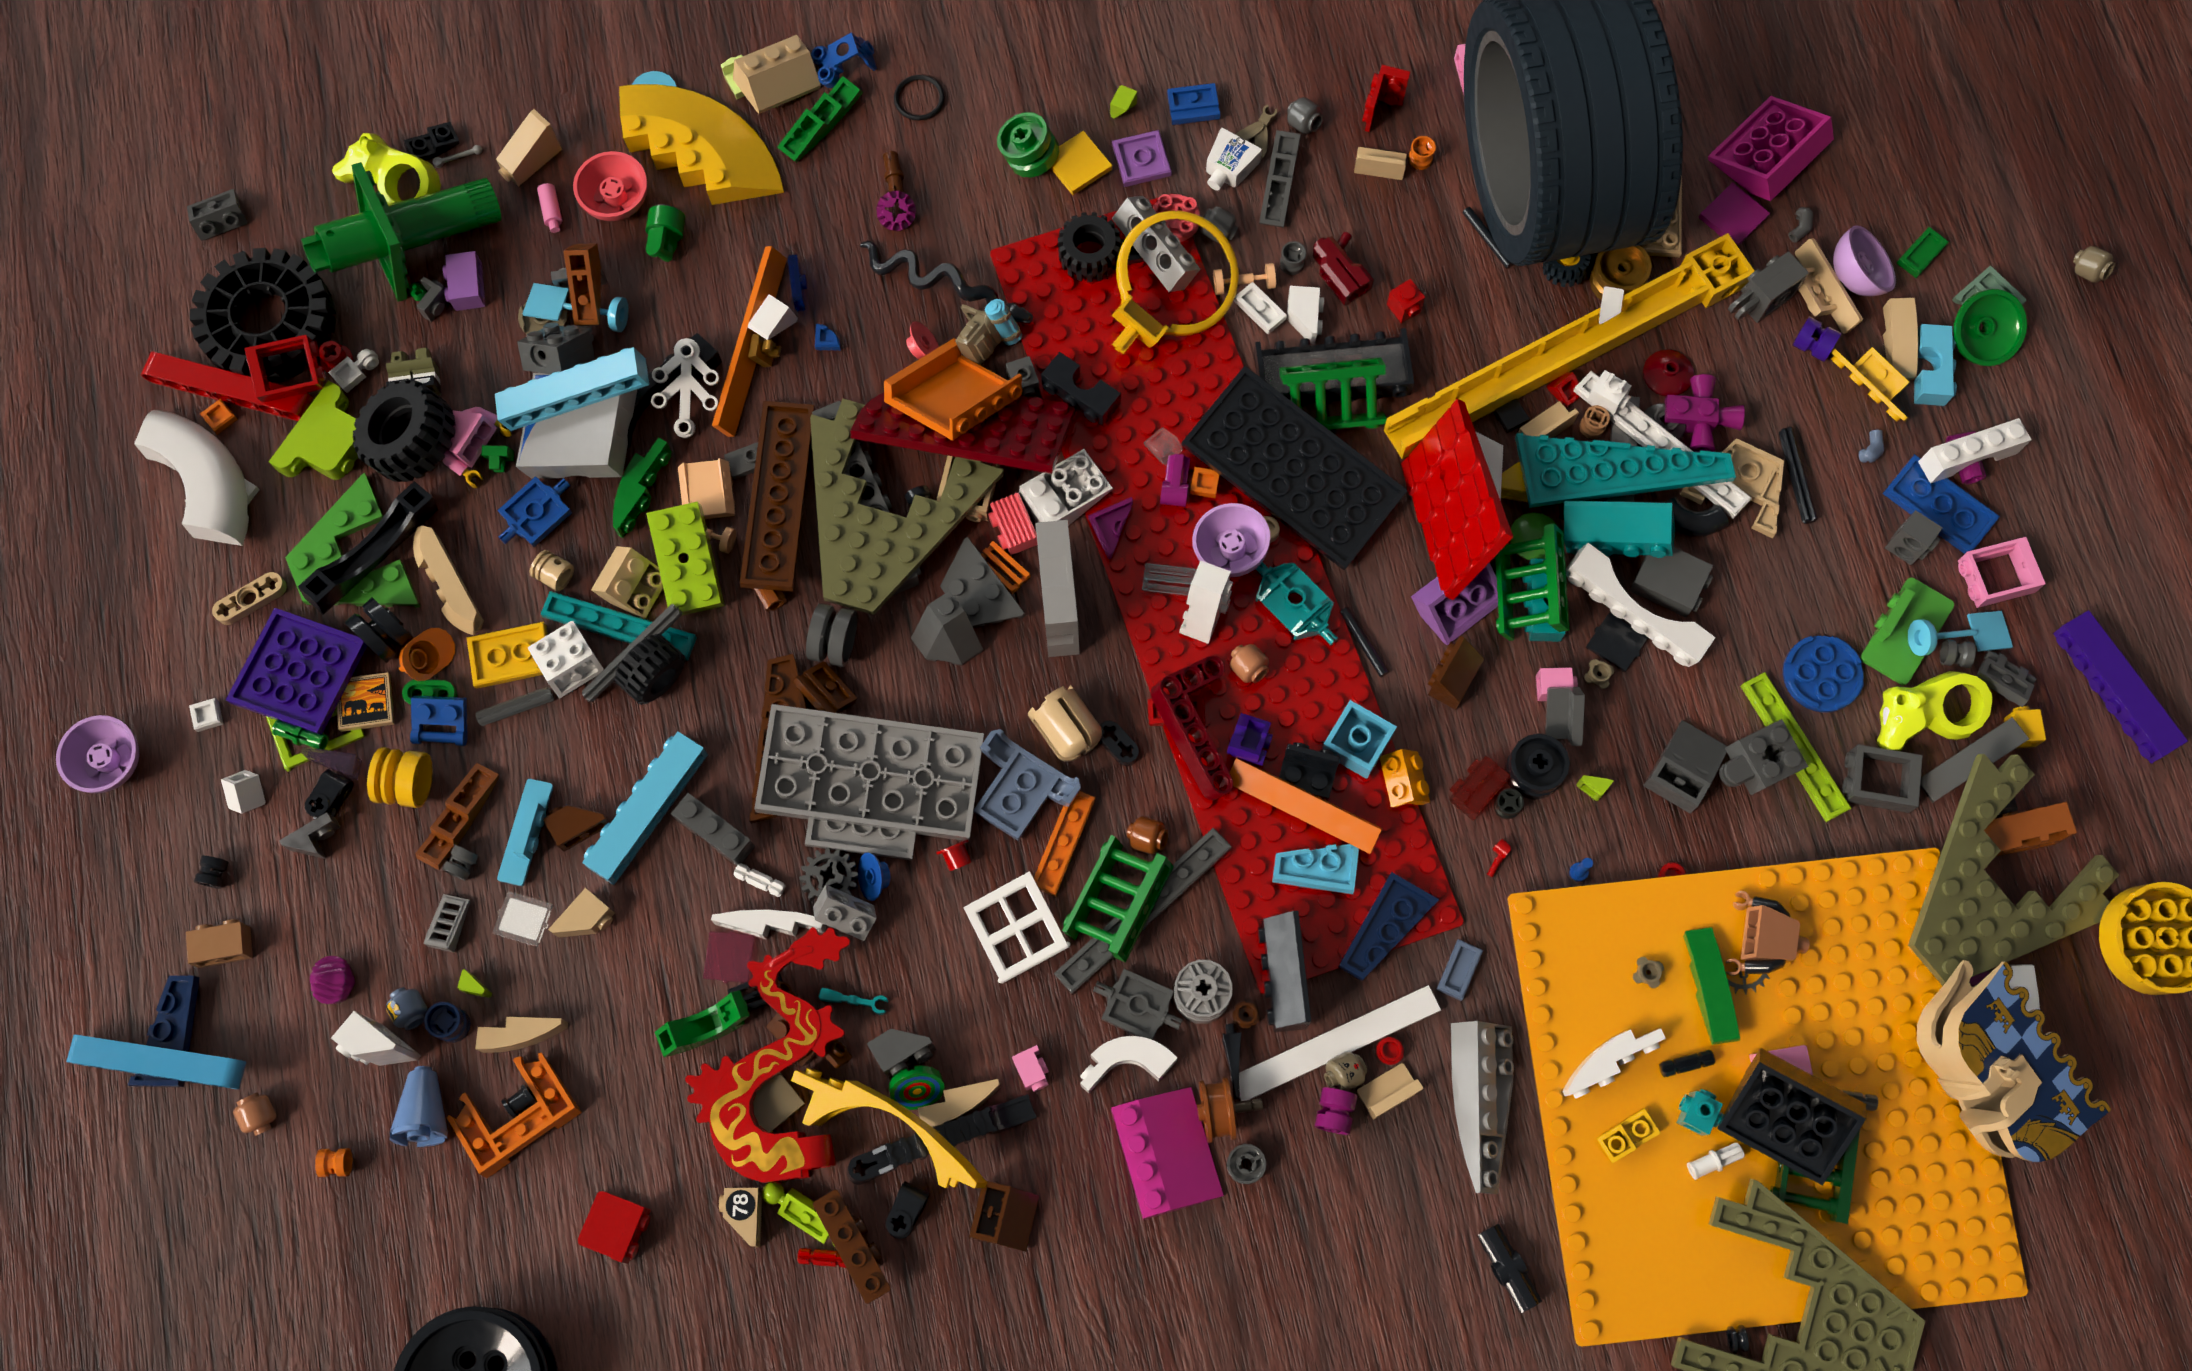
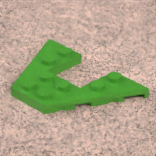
M365 473L353 483L285 557L301 599L306 605L311 604L304 598L298 586L316 569L326 566L343 556L337 540L374 525L384 517L370 480ZM400 559L371 571L335 604L363 606L373 597L380 605H385L386 607H393V605L421 607L404 564Z

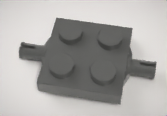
M1124 969L1119 981L1112 988L1097 981L1093 992L1107 997V1007L1101 1018L1102 1021L1133 1035L1151 1040L1154 1039L1157 1030L1163 1023L1179 1030L1183 1019L1168 1013V1005L1174 994V991Z

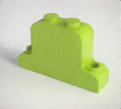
M328 380L269 460V463L279 473L286 477H295L304 467L309 466L330 479L339 480L352 470L354 462L358 458L353 444L355 442L353 441V431L356 430L354 426L356 418L345 413L349 400L339 386Z

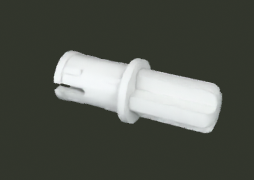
M1733 1143L1717 1151L1710 1150L1708 1155L1688 1162L1687 1168L1693 1179L1696 1180L1715 1170L1718 1172L1722 1171V1167L1743 1159L1745 1155L1742 1147L1738 1143Z

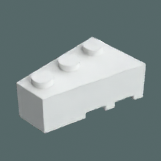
M1200 561L1186 602L1189 605V609L1184 612V621L1179 633L1209 644L1220 614H1226L1231 601L1230 596L1233 582L1230 581L1231 571Z

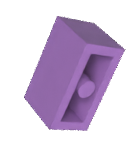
M472 251L445 255L446 265H443V275L448 287L444 288L446 301L452 304L455 311L485 307L482 262L477 253Z

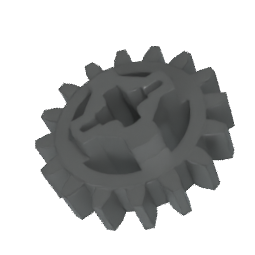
M826 848L823 855L816 850L815 859L811 857L806 858L809 866H801V870L806 875L800 876L799 880L802 883H806L802 890L804 893L810 892L808 895L810 901H813L815 898L818 899L825 884L835 889L841 888L840 891L851 895L850 888L857 889L858 887L853 880L858 879L859 874L852 872L857 866L855 862L848 863L851 859L849 854L841 857L840 849H837L832 854L830 849ZM827 861L826 864L818 867L819 864ZM840 864L845 867L847 877L839 873ZM832 872L835 878L829 879L827 883L824 876H829ZM812 878L819 881L818 891L813 887Z

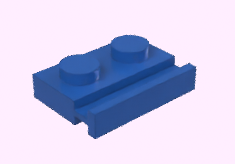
M1215 83L1167 89L1172 125L1220 119Z

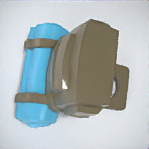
M1001 299L990 301L985 307V311L976 310L964 304L960 307L968 319V323L955 342L963 356L971 361L982 365L1001 341L1006 345H1013L1022 339L1019 325L1013 319L1009 307Z

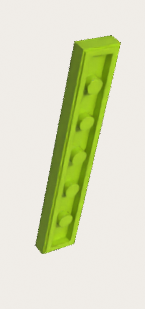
M1764 672L1743 683L1740 687L1766 727L1781 719L1786 725L1809 766L1795 774L1825 822L1849 811L1851 806L1767 674Z

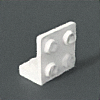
M570 621L528 647L546 681L559 699L598 676L604 670L574 621Z

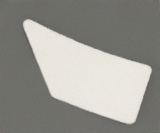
M1604 287L1599 324H1603L1621 313L1623 289Z

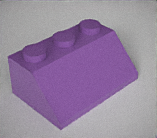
M1489 562L1454 600L1445 597L1444 591L1440 589L1438 577L1421 588L1411 598L1422 619L1443 643L1448 645L1498 607L1497 577Z

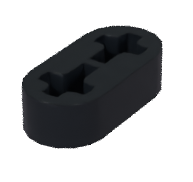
M1105 721L1101 723L1102 736L1099 742L1121 765L1130 766L1134 764L1139 756L1137 744L1116 722ZM1105 729L1109 731L1115 730L1114 737L1117 739L1116 742L1111 737L1104 738ZM1120 745L1126 750L1133 749L1131 758L1128 756L1121 757L1122 749L1119 747Z

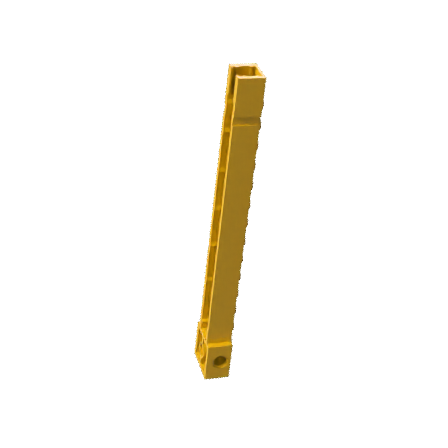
M1727 233L1687 254L1679 267L1623 295L1621 313L1610 320L1599 324L1600 307L1436 392L1435 396L1429 399L1425 398L1388 417L1384 432L1401 459L1409 456L1420 441H1423L1424 436L1437 424L1436 422L1448 408H1451V405L1457 398L1465 402L1470 418L1474 422L1504 404L1532 392L1700 303H1703L1705 308H1708L1737 293L1749 282L1747 278L1755 270Z

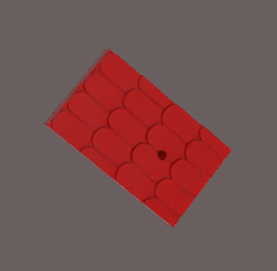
M1458 398L1451 405V408H1448L1436 422L1437 424L1424 436L1423 441H1420L1412 450L1409 457H1406L1401 463L1408 494L1412 496L1417 520L1422 524L1430 561L1434 562L1440 589L1444 591L1445 597L1454 600L1513 538L1501 504L1503 445L1475 432L1466 404Z

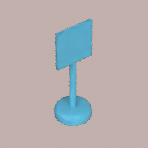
M534 283L523 310V316L559 321L563 309L572 310V305L565 303L569 294V288ZM615 297L608 309L600 308V315L607 316L608 325L612 331L622 332L628 320V302L624 297Z
M2002 611L1968 614L1967 618L1971 628L1969 630L1937 633L1934 625L1925 619L1914 620L1908 629L1909 646L1912 652L1918 656L1930 655L1937 646V640L1973 636L1978 652L2013 648Z

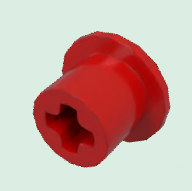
M327 341L319 348L320 364L327 373L346 357L353 361L351 351L346 346L339 345L335 341Z
M968 839L936 852L937 855L942 853L949 871L971 863L964 845L969 842Z

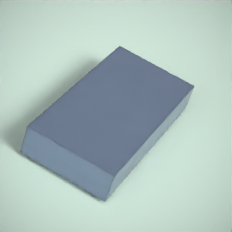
M1458 939L1436 990L1462 1001L1483 950Z

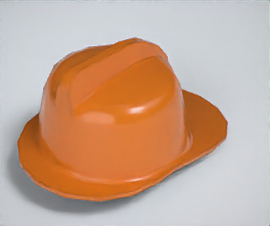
M429 628L423 631L401 650L399 655L400 667L398 669L417 681H426L445 668L454 657L455 643L452 636L441 628Z

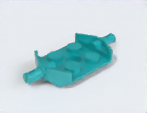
M1262 562L1255 569L1262 577L1256 601L1260 600L1294 635V640L1318 634L1332 646L1339 639L1328 628L1329 624L1327 623L1334 602L1295 563H1284L1274 568L1271 566L1268 568ZM1291 593H1298L1302 596L1303 601L1299 604H1292L1288 600V596Z

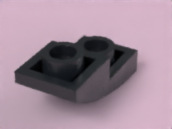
M451 122L428 127L427 134L404 140L407 153L425 161L435 158L459 144V139Z

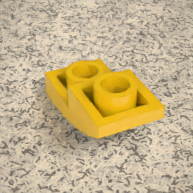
M1643 1108L1599 1136L1597 1140L1613 1164L1636 1150L1640 1145L1661 1134L1646 1109Z

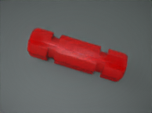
M800 1248L798 1251L797 1261L799 1264L810 1265V1263H813V1265L831 1267L839 1265L846 1268L838 1251L820 1249L812 1251L808 1248Z

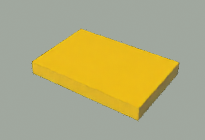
M545 622L467 637L473 686L478 689L543 675L528 647L548 635Z

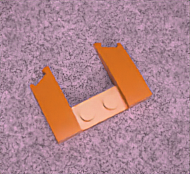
M538 1053L540 1061L524 1064L521 1056L513 1059L538 1102L504 1126L492 1132L467 1093H463L459 1100L465 1103V1106L457 1119L450 1115L447 1117L478 1173L485 1178H489L511 1162L509 1160L510 1157L553 1127L559 1129L582 1113L543 1053Z

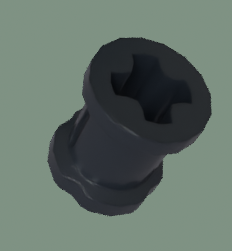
M525 1083L521 1085V1089L513 1096L501 1100L504 1108L513 1119L538 1102Z

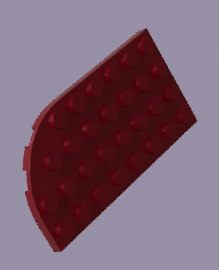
M883 392L870 400L861 409L850 433L852 439L1052 474L1074 419L1076 408L1065 402L1020 396L1017 400H1014L952 441L885 403Z

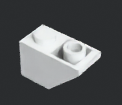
M1290 286L1287 320L1304 338L1310 339V344H1315L1317 335L1322 334L1323 320H1318V312L1323 313L1324 298L1319 297L1320 288Z

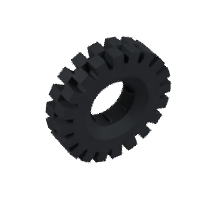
M254 248L252 258L245 251L233 254L235 264L230 266L224 259L214 266L220 275L216 278L207 273L200 282L206 291L196 290L192 298V302L197 308L190 309V321L194 325L191 331L194 339L199 343L198 346L219 369L251 377L244 348L307 335L312 341H316L318 348H320L323 343L331 341L326 332L335 331L336 320L331 314H336L335 302L330 297L332 294L317 272L314 273L310 264L308 265L304 259L295 254L290 257L286 250L274 248L271 255L266 248ZM265 294L282 297L281 300L285 304V312L281 321L274 328L260 334L252 332L249 334L241 331L243 328L239 324V316L243 307L250 300ZM305 348L262 357L267 378L272 383L284 381L283 372L286 371L292 377L303 373L304 370L300 363L303 361L308 363Z

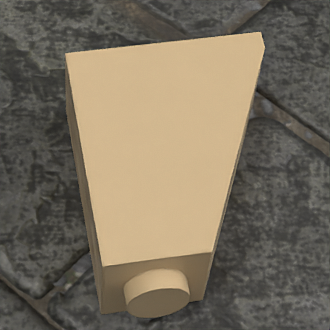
M535 109L528 114L496 158L501 168L498 170L501 176L507 182L512 180L518 187L562 150L551 124Z

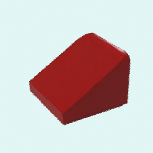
M1573 372L1565 373L1546 386L1549 392L1565 408L1580 398L1574 392V388L1579 384V381Z

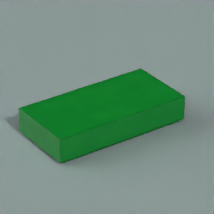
M1928 227L1896 264L1917 278L1949 241L1931 227Z

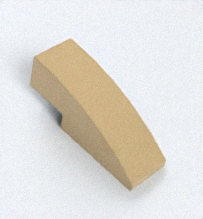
M1890 298L1883 307L1886 331L1883 334L1886 360L1907 380H1915L1918 364V326L1915 298Z
M507 1017L505 1028L478 1027L475 1049L482 1053H492L525 1048L549 1039L567 1029L568 1022L562 1018Z
M998 1079L944 1090L945 1102L918 1108L920 1119L935 1128L943 1125L944 1122L957 1120L961 1116L965 1117L988 1101L1001 1088Z

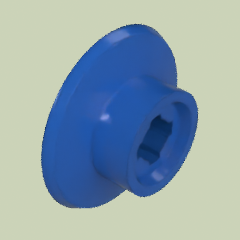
M869 852L864 853L858 864V881L864 897L869 901H874L880 896L882 889L889 886L890 870L885 862H879L875 855Z

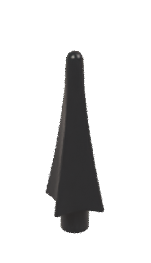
M1236 1024L1225 1025L1226 1034H1222V1042L1229 1066L1233 1097L1237 1100L1240 1098L1239 1065L1242 1033H1237Z

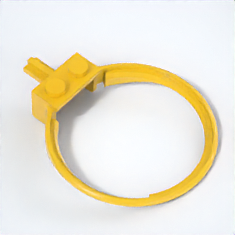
M1166 211L1144 219L1131 230L1121 246L1116 266V279L1121 295V304L1111 315L1125 329L1112 345L1118 352L1120 351L1124 354L1135 339L1138 338L1151 348L1163 335H1194L1209 329L1223 318L1236 296L1239 272L1237 259L1231 244L1213 223L1190 212ZM1179 219L1200 225L1219 241L1225 251L1228 262H1230L1231 283L1223 304L1211 317L1196 324H1172L1169 328L1167 325L1162 326L1132 300L1133 296L1128 293L1132 288L1129 282L1127 265L1131 247L1144 230L1160 221Z

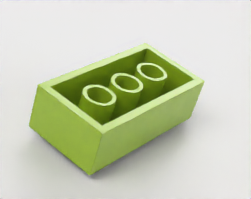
M697 501L646 513L667 606L669 607L671 604L676 605L682 611L681 616L725 606L701 504ZM688 554L689 560L686 563H681V557Z

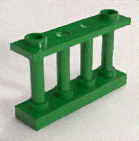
M1381 357L1279 368L1280 379L1283 385L1287 384L1290 387V401L1300 408V386L1306 382L1315 384L1317 418L1314 419L1328 430L1360 426L1378 428L1380 424H1386L1387 418L1383 411L1377 412L1376 378L1379 375L1386 374L1385 363ZM1355 377L1366 379L1367 413L1352 414L1351 381ZM1338 379L1341 383L1342 415L1327 417L1325 384L1328 380Z
M1553 523L1544 525V535H1542V538L1509 544L1508 542L1494 557L1496 560L1499 618L1496 619V627L1500 635L1509 641L1514 640V628L1548 623L1558 632L1569 631L1564 534ZM1544 548L1546 559L1543 560V563L1511 569L1510 555ZM1541 573L1547 575V584L1543 588L1512 593L1511 579ZM1541 598L1548 599L1549 609L1546 612L1513 618L1514 603Z
M1111 835L1109 840L1103 844L1100 857L1072 912L1066 916L1062 931L1074 941H1076L1080 932L1109 944L1108 951L1116 959L1126 963L1174 866L1167 857L1158 853L1154 860L1149 862L1121 851L1123 845L1115 836ZM1116 860L1146 872L1142 884L1137 886L1110 875ZM1104 884L1133 895L1134 900L1130 908L1125 910L1098 899L1097 897ZM1094 908L1122 920L1118 931L1112 934L1086 923L1085 921L1091 909Z

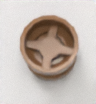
M1602 406L1589 407L1580 422L1579 428L1581 433L1590 439L1600 437L1609 423V412Z

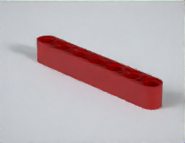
M157 352L150 353L141 373V377L158 385L215 400L221 399L226 403L295 421L300 420L313 399L310 394L303 393L261 402L256 398L252 378L249 376ZM269 382L270 390L287 387Z

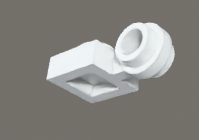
M362 350L357 355L358 360L355 362L346 357L328 372L346 393L366 378L361 371L362 369L372 370L379 364L378 355L373 350Z

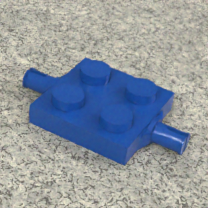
M535 476L497 510L509 525L498 536L499 539L506 545L517 534L535 547L572 514L571 510L560 498V495L571 485L562 478L558 484L551 488L543 484Z

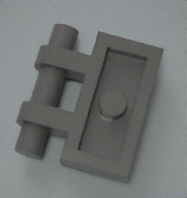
M1989 650L1983 658L1985 660L1982 662L1976 676L1983 680L1989 688L2003 695L2009 701L2023 707L2031 696L2035 686L2033 684L2037 678L2029 674V670L2023 666L2019 668L2007 661L2008 657L2003 654L1997 655Z

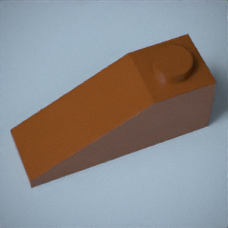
M572 244L563 252L574 325H599L601 265L598 244Z

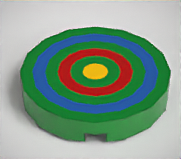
M922 1065L914 1066L915 1070H901L893 1076L889 1083L890 1098L908 1110H916L919 1107L934 1104L944 1093V1080L938 1070Z

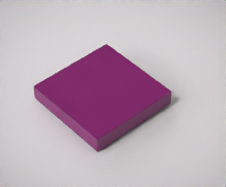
M1732 182L1700 213L1698 218L1718 235L1723 236L1728 233L1736 245L1739 246L1768 218L1770 213Z

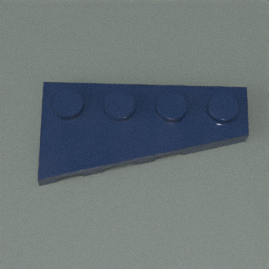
M1391 872L1338 967L1362 981L1439 899Z
M168 977L156 1008L158 1015L153 1025L150 1024L147 1036H149L147 1046L189 1052L200 977ZM135 1074L130 1077L127 1086L184 1087L185 1081Z

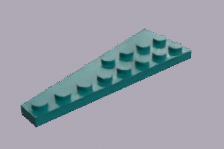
M1517 433L1515 436L1529 508L1562 504L1565 501H1585L1731 482L1736 478L1731 453L1701 450L1700 452L1681 451V448L1669 450L1655 448V446L1650 445L1639 447L1631 446L1630 443L1600 440L1588 442L1574 440V438L1570 437L1558 439L1548 438V435H1540L1538 437L1523 435V433Z

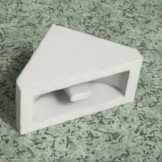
M769 294L748 323V328L769 340L796 323L798 318L787 305Z

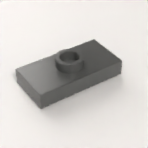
M758 442L724 455L726 461H729L733 480L754 473Z

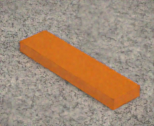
M1079 791L1069 807L1063 806L1034 876L1040 891L1056 897L1096 797Z

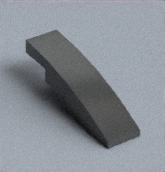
M1276 130L1259 224L1284 228L1300 134Z
M2012 717L1921 777L1920 788L1933 803L1967 781L1975 757L1978 754H1985L1994 763L2029 740V738Z

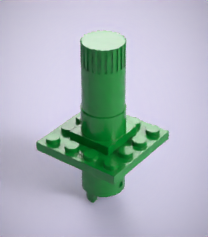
M362 162L351 165L359 213L314 226L315 235L302 238L301 241L314 273L326 269L333 273L378 259L399 302L407 299L406 289L409 288L406 277L408 272L404 264L406 263L404 251L499 222L502 217L497 197L487 178L421 197H412L387 204L384 195L380 191L375 192L373 188L375 182L371 172L365 171Z

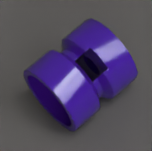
M1809 316L1792 346L1803 352L1810 350L1811 356L1825 362L1837 343L1841 332L1831 327L1824 329L1820 321Z

